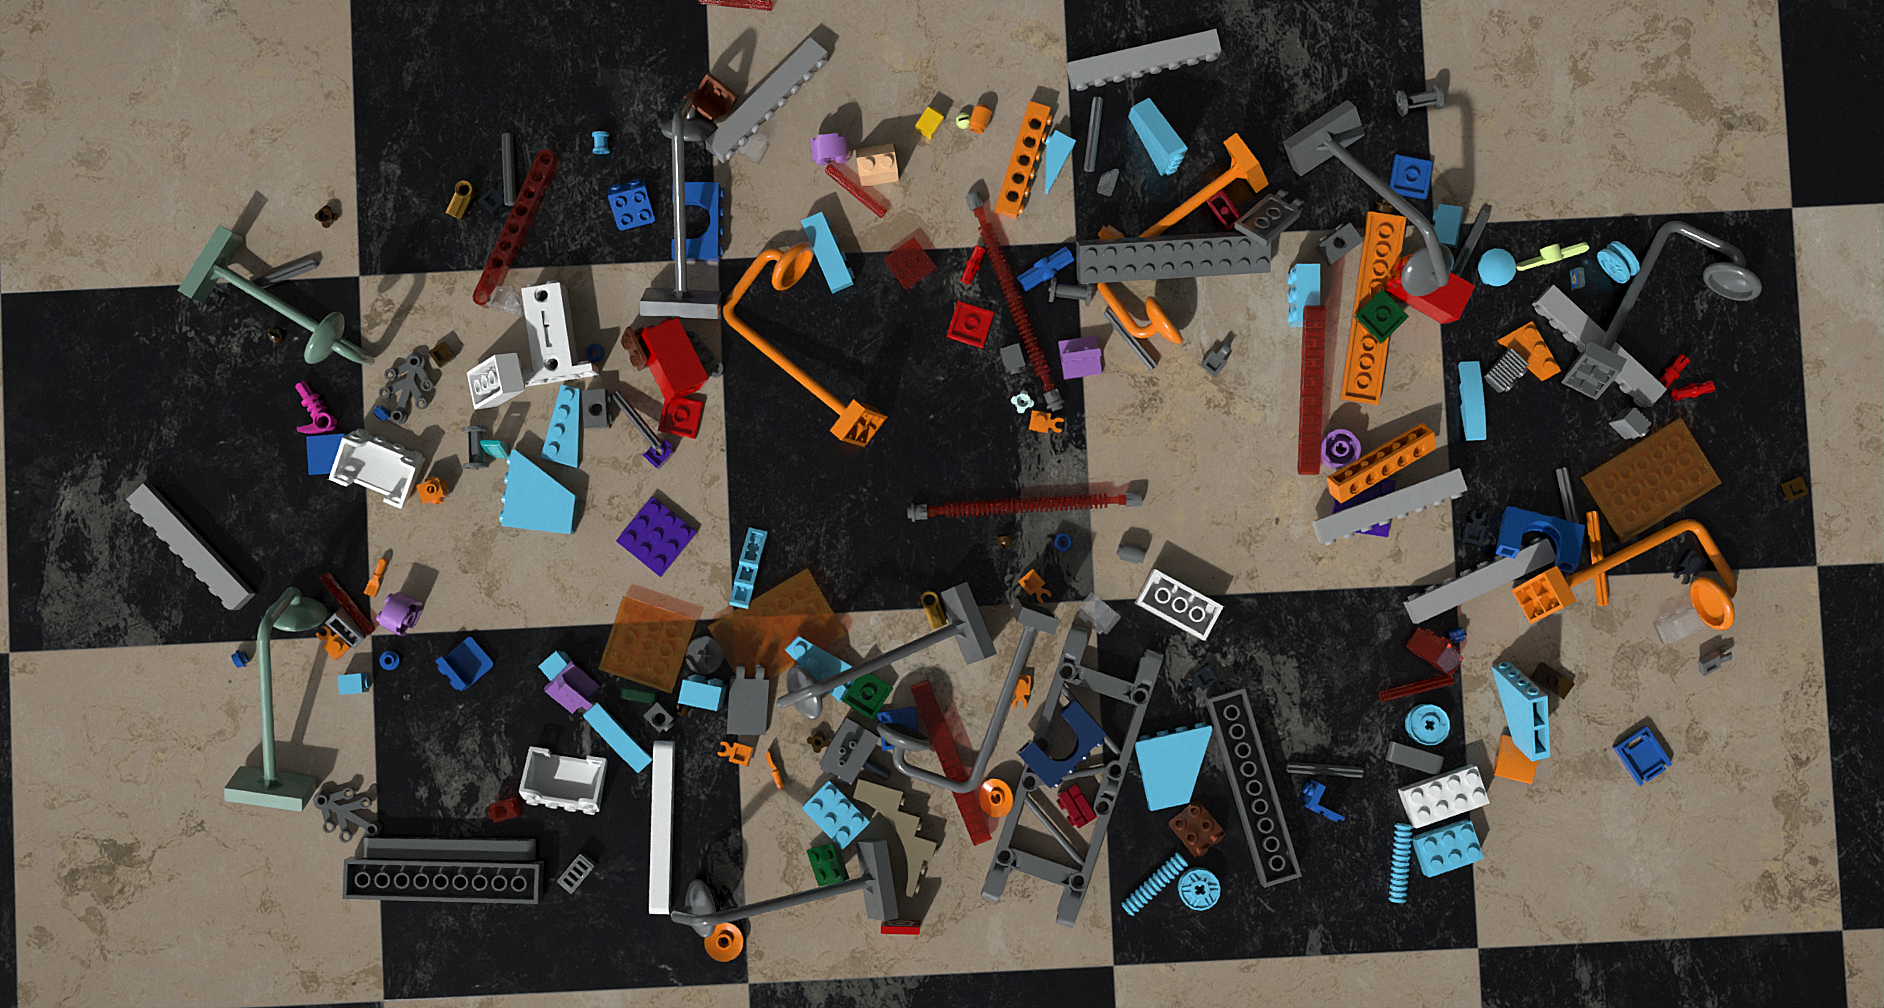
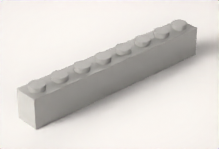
M1213 29L1068 62L1067 72L1071 89L1081 91L1087 89L1090 85L1098 87L1112 80L1120 82L1130 76L1132 78L1141 77L1143 73L1151 72V74H1156L1165 68L1173 70L1183 64H1188V66L1195 65L1200 60L1213 61L1220 55L1221 47L1217 30Z
M810 37L705 141L706 149L722 163L727 159L731 160L735 156L736 150L740 146L744 147L748 143L749 137L753 133L757 134L761 130L762 124L766 120L770 121L774 117L775 111L779 107L783 108L787 104L788 98L792 94L796 95L800 91L801 85L805 81L809 82L813 78L814 72L826 65L827 51Z
M1555 285L1548 287L1532 304L1536 307V312L1549 319L1550 325L1561 330L1564 333L1565 339L1574 342L1580 352L1585 349L1590 341L1600 346L1606 332ZM1615 342L1611 352L1626 358L1627 361L1614 381L1620 385V389L1624 393L1630 394L1634 398V402L1638 406L1644 408L1652 406L1667 389Z
M1460 468L1453 469L1311 521L1318 543L1330 545L1337 542L1336 538L1341 536L1346 539L1354 536L1355 531L1361 530V532L1373 529L1372 525L1379 523L1381 526L1390 523V518L1396 516L1397 519L1409 515V511L1415 510V512H1420L1427 509L1426 505L1433 503V506L1444 503L1445 498L1451 497V499L1461 497L1463 496L1462 492L1468 489Z
M143 483L126 499L131 504L130 508L134 512L141 514L144 518V523L157 531L156 535L170 545L169 549L173 553L179 554L183 558L182 562L190 569L192 568L196 572L195 576L200 581L206 582L209 586V591L215 596H219L223 600L222 604L227 609H241L256 594L151 484Z
M1537 537L1530 540L1529 545L1525 547L1521 545L1515 559L1497 555L1494 557V561L1490 563L1484 561L1478 564V568L1473 571L1471 569L1460 572L1461 576L1455 579L1449 577L1443 580V584L1438 587L1435 584L1425 588V593L1419 595L1417 592L1408 596V600L1403 603L1412 622L1420 623L1555 561L1556 555L1548 538L1541 539Z

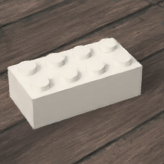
M517 353L494 355L467 372L474 410L497 407L525 391V380L521 374V361Z
M1156 569L1151 571L1135 601V604L1201 640H1206L1224 607Z
M1472 764L1398 789L1409 823L1414 828H1419L1490 803L1478 768Z

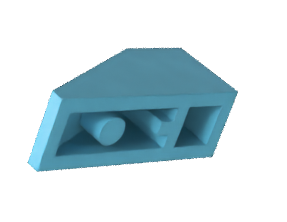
M1055 130L1053 135L1049 134L1045 142L1047 145L1045 157V194L1047 195L1076 140Z

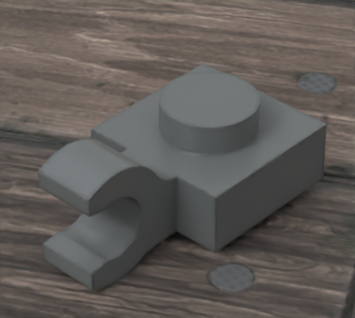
M1224 344L1217 354L1211 351L1200 367L1215 378L1227 362L1223 358L1230 351L1231 347Z
M1723 645L1718 647L1717 652L1713 651L1702 656L1698 660L1699 672L1706 676L1721 668V663L1732 659V652L1722 654L1726 652V647Z

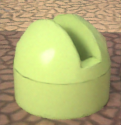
M965 112L958 114L956 117L957 126L962 129L968 128L970 126V115ZM968 117L966 120L959 121L961 118Z

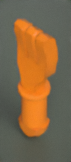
M384 557L379 559V563L373 573V578L369 580L364 591L365 594L374 598L379 591L381 585L379 580L382 578L383 571L387 565V559Z
M768 750L766 759L773 770L771 774L774 777L777 788L783 790L785 785L780 769H777L772 759L771 751Z

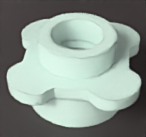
M1025 390L1011 399L1019 413H1024L1025 409L1034 405V401L1030 399L1028 392Z

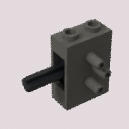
M850 717L846 718L819 762V765L822 766L820 768L822 771L829 775L831 773L837 775V780L845 785L853 783L862 767L884 781L891 774L890 770L868 757L880 736Z

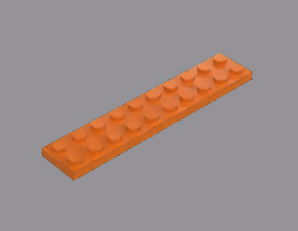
M1371 211L1367 212L1340 400L1379 405L1389 337L1380 344L1354 316L1380 290H1385L1387 286L1386 281L1395 270L1394 264L1401 258L1406 217ZM1388 294V295L1392 298V300L1394 301L1395 297H1393V296H1391L1390 294Z

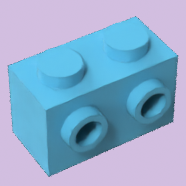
M1439 204L1438 209L1434 210L1433 220L1436 221L1434 230L1439 244L1457 248L1464 213L1463 207Z

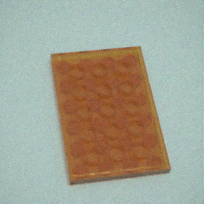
M1681 418L1674 420L1581 477L1621 543L1628 541L1721 484L1720 479Z
M808 568L750 601L748 609L740 607L708 626L735 675L737 663H745L744 677H755L756 664H764V677L769 678V680L798 663L785 651V648L798 635L821 649L846 635Z

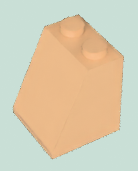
M893 143L855 149L861 187L899 181Z

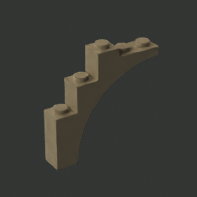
M859 777L853 798L865 802L878 810L892 824L900 836L908 862V882L905 895L913 897L914 892L918 893L921 884L918 881L919 874H924L926 863L923 861L931 862L933 857H937L939 846H936L937 840L915 834L920 832L923 821L919 820L920 815L898 809L899 806L903 807L906 796L902 795L903 790Z

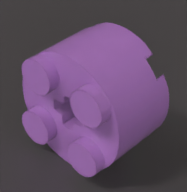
M839 133L817 135V140L810 137L813 162H816L818 166L829 165V161H835L837 164L847 163L848 158H850L848 134L843 133L844 137H839Z
M1345 429L1334 430L1324 435L1319 441L1317 448L1321 463L1332 469H1342L1356 461L1361 451L1359 440L1352 432ZM1339 446V448L1342 449V452L1338 453L1336 447Z
M402 592L390 593L386 597V605L383 611H380L377 615L376 621L380 622L382 627L404 637L408 634L406 632L408 628L413 629L418 622L422 611L419 609V605L422 606V603Z

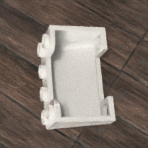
M357 429V431H352L342 438L329 480L346 487L353 482L387 495L383 502L402 509L406 505L425 458L422 457L423 455L420 452L406 450L400 444L389 443L383 437H374L366 430Z
M530 746L519 793L523 799L527 800L526 803L530 805L542 803L549 808L561 806L565 807L564 809L568 811L579 809L584 810L583 812L586 814L594 815L595 812L600 810L608 761L605 758L587 756V759L583 760L552 755L549 749Z

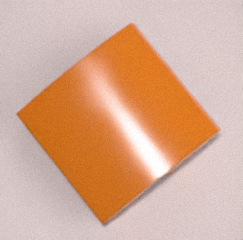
M1501 735L1498 755L1495 757L1493 775L1532 784L1538 760L1532 762L1513 743L1511 736Z

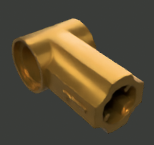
M468 181L458 182L455 186V194L446 213L462 220L471 200L477 195L476 187ZM469 186V193L463 195L464 187Z
M932 590L925 591L921 596V603L931 629L946 625L947 622L937 594ZM931 594L935 597V602L933 604H926L924 597Z

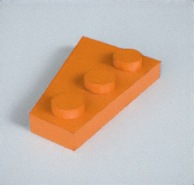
M1533 321L1497 340L1506 348L1516 350L1529 362V365L1526 367L1542 381L1561 371Z

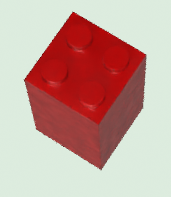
M1413 254L1399 258L1394 264L1395 270L1386 281L1387 286L1384 290L1386 293L1440 324L1459 320L1475 287L1473 284L1451 272L1446 286L1440 287L1428 295L1413 296L1404 290L1401 283L1403 268Z
M667 318L661 322V325L656 327L650 325L644 328L638 342L646 355V363L666 403L669 404L701 390L709 378L679 318L673 320Z

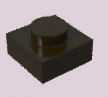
M445 341L428 351L439 368L457 358Z
M1802 476L1781 483L1788 501H1793L1809 494Z

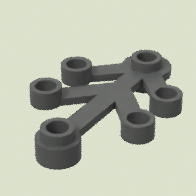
M411 353L407 356L406 363L395 369H387L384 376L391 381L406 371L408 373L406 378L389 387H381L378 392L380 397L388 399L393 393L402 389L397 408L390 414L391 421L398 425L404 424L408 419L405 408L410 392H412L416 400L415 406L418 409L424 410L428 407V401L423 398L414 381L416 373L422 381L421 388L424 391L429 392L434 388V383L429 380L423 369L425 358L420 353ZM416 358L418 363L413 365L412 361ZM393 371L394 376L389 378V372ZM427 382L430 383V387L428 389L425 388V383ZM387 389L388 394L386 396H383V391ZM421 400L425 403L423 407L419 406ZM397 413L400 414L399 420L395 419V415Z
M348 787L343 791L333 794L325 790L319 791L314 795L313 803L317 809L322 811L324 819L322 828L325 833H331L336 829V824L332 821L330 809L337 814L341 830L339 839L343 843H347L353 838L347 819L364 828L366 834L370 837H375L382 832L383 827L379 821L369 822L351 812L355 809L371 807L372 799L370 797H363L359 801L339 805L334 801L342 798H353L356 795L354 788ZM347 790L352 792L350 797L346 794ZM321 797L325 798L324 804L320 802ZM364 799L368 801V806L363 805ZM328 823L332 825L331 830L327 829ZM370 826L375 827L374 833L370 831ZM344 833L348 834V840L344 839Z

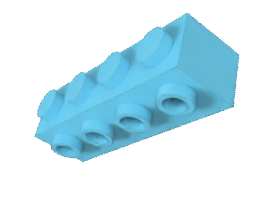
M820 212L801 220L832 294L853 285L852 279L855 277L851 268L847 269L845 266L846 256L843 250H838L837 244H839V240L835 233L831 234L829 227L832 225L828 216L824 217L823 213Z

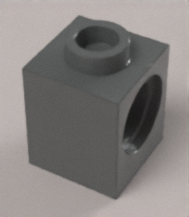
M1019 343L1001 348L1000 354L1006 373L1016 374L1022 372L1025 362Z
M661 701L657 702L643 715L658 732L663 730L667 732L674 725L672 721L676 718ZM658 713L665 715L666 720L664 723L657 721Z

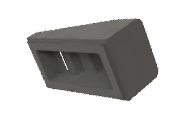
M1113 169L1101 175L1097 188L1098 193L1107 196L1112 195L1119 174L1118 169Z
M342 606L325 622L353 649L366 638Z
M581 852L557 882L572 894L597 863L584 852ZM581 861L588 869L585 870L578 862ZM575 866L583 872L582 876L573 869ZM569 873H573L578 878V881L572 878ZM564 879L570 880L574 884L573 887L567 884Z

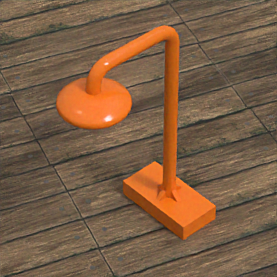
M1237 133L1224 141L1232 158L1231 168L1138 237L1159 236L1236 178L1246 179L1256 193L1269 184L1259 162ZM1107 282L1096 283L1101 295L1132 336L1148 338L1159 332L1166 340L1172 343H1183L1184 338L1153 296L1146 298V312L1152 323L1141 327L1135 323Z
M809 242L797 243L785 252L774 248L764 250L756 257L727 296L723 304L725 320L731 327L840 415V418L830 430L842 441L865 447L887 416L878 408L854 399L847 407L735 315L734 308L767 262L770 260L777 261L772 274L773 287L776 290H786L804 275L814 257L813 246Z
M1685 519L1566 578L1563 577L1559 568L1555 566L1511 591L1529 623L1532 624L1576 602L1577 600L1571 588L1687 530L1693 531L1697 535L1725 583L1724 589L1719 583L1710 578L1699 577L1690 585L1689 595L1692 605L1699 618L1709 627L1723 631L1733 625L1735 609L1731 599L1734 598L1737 592V581L1705 526L1696 520Z

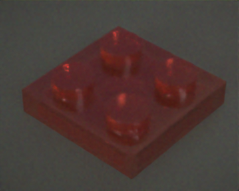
M915 237L883 259L905 291L936 270V266Z

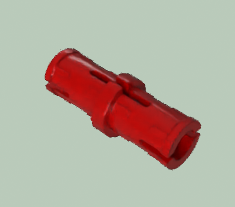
M977 245L974 246L969 261L967 260L965 263L967 266L960 278L961 282L968 285L972 284L976 271L981 267L980 262L986 249Z
M1679 354L1673 364L1665 369V373L1658 380L1661 384L1664 382L1663 386L1666 389L1674 379H1678L1679 373L1690 362L1686 357L1680 363L1685 357L1682 354Z
M1712 380L1696 384L1693 382L1689 383L1688 386L1673 389L1672 396L1675 401L1688 397L1695 398L1704 393L1714 392L1715 386Z

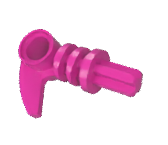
M306 381L299 382L296 385V389L304 399L301 404L304 407L308 406L307 411L312 412L311 417L314 421L310 425L297 427V431L308 434L333 431L337 427L335 416L326 413L327 407L322 406L323 401H318L320 399L319 393H313ZM327 417L329 423L324 427L322 422Z

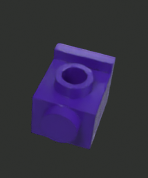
M666 439L661 440L662 446L658 448L662 450L660 456L656 455V450L652 446L643 454L657 469H660L674 454L671 450L673 446Z

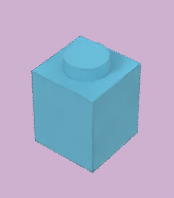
M556 651L538 667L551 681L570 663L571 659L564 651Z
M367 673L338 675L339 695L368 692L370 679L367 677Z

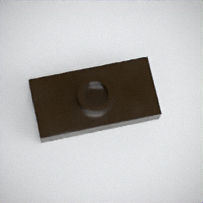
M1543 662L1539 663L1530 677L1563 700L1574 686L1573 682Z

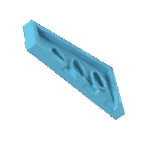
M561 384L540 458L579 468L580 389Z
M799 635L785 648V651L802 667L806 668L818 682L853 667ZM851 681L828 692L841 702L840 698Z

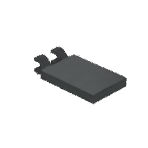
M1283 189L1279 190L1275 196L1269 193L1235 222V229L1267 246L1300 217L1302 211L1300 206L1304 201L1296 198L1291 204L1286 203L1287 199L1284 197L1288 195V192Z
M737 663L736 676H730L727 734L766 735L769 678L764 677V664H756L755 677H744L745 663Z

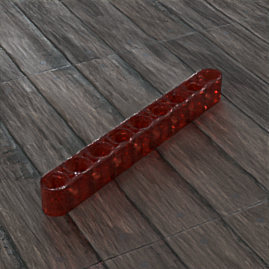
M541 150L537 154L473 292V301L482 308H489L494 303L557 167V159L549 150ZM545 157H551V161L548 164H543ZM538 174H543L542 180L535 181V177ZM530 191H535V196L533 198L528 199V193ZM527 208V213L524 216H520V210ZM519 225L518 232L512 233V227ZM511 242V248L505 251L503 248L505 243ZM502 259L503 265L500 268H496V262ZM495 277L494 284L488 285V279ZM487 294V300L481 303L480 296Z
M1304 305L1298 475H1319L1326 326L1325 305Z
M927 679L910 686L945 776L960 782L967 781L968 777L929 680ZM973 790L967 793L952 791L973 846L992 840Z

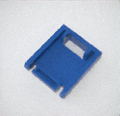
M1647 726L1641 727L1612 747L1639 786L1644 784L1640 776L1645 782H1648L1666 770L1661 763L1662 761L1667 767L1672 766V762ZM1640 736L1642 739L1640 743L1630 749L1626 746Z

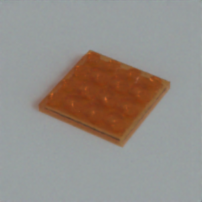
M623 596L598 669L668 693H673L697 620Z

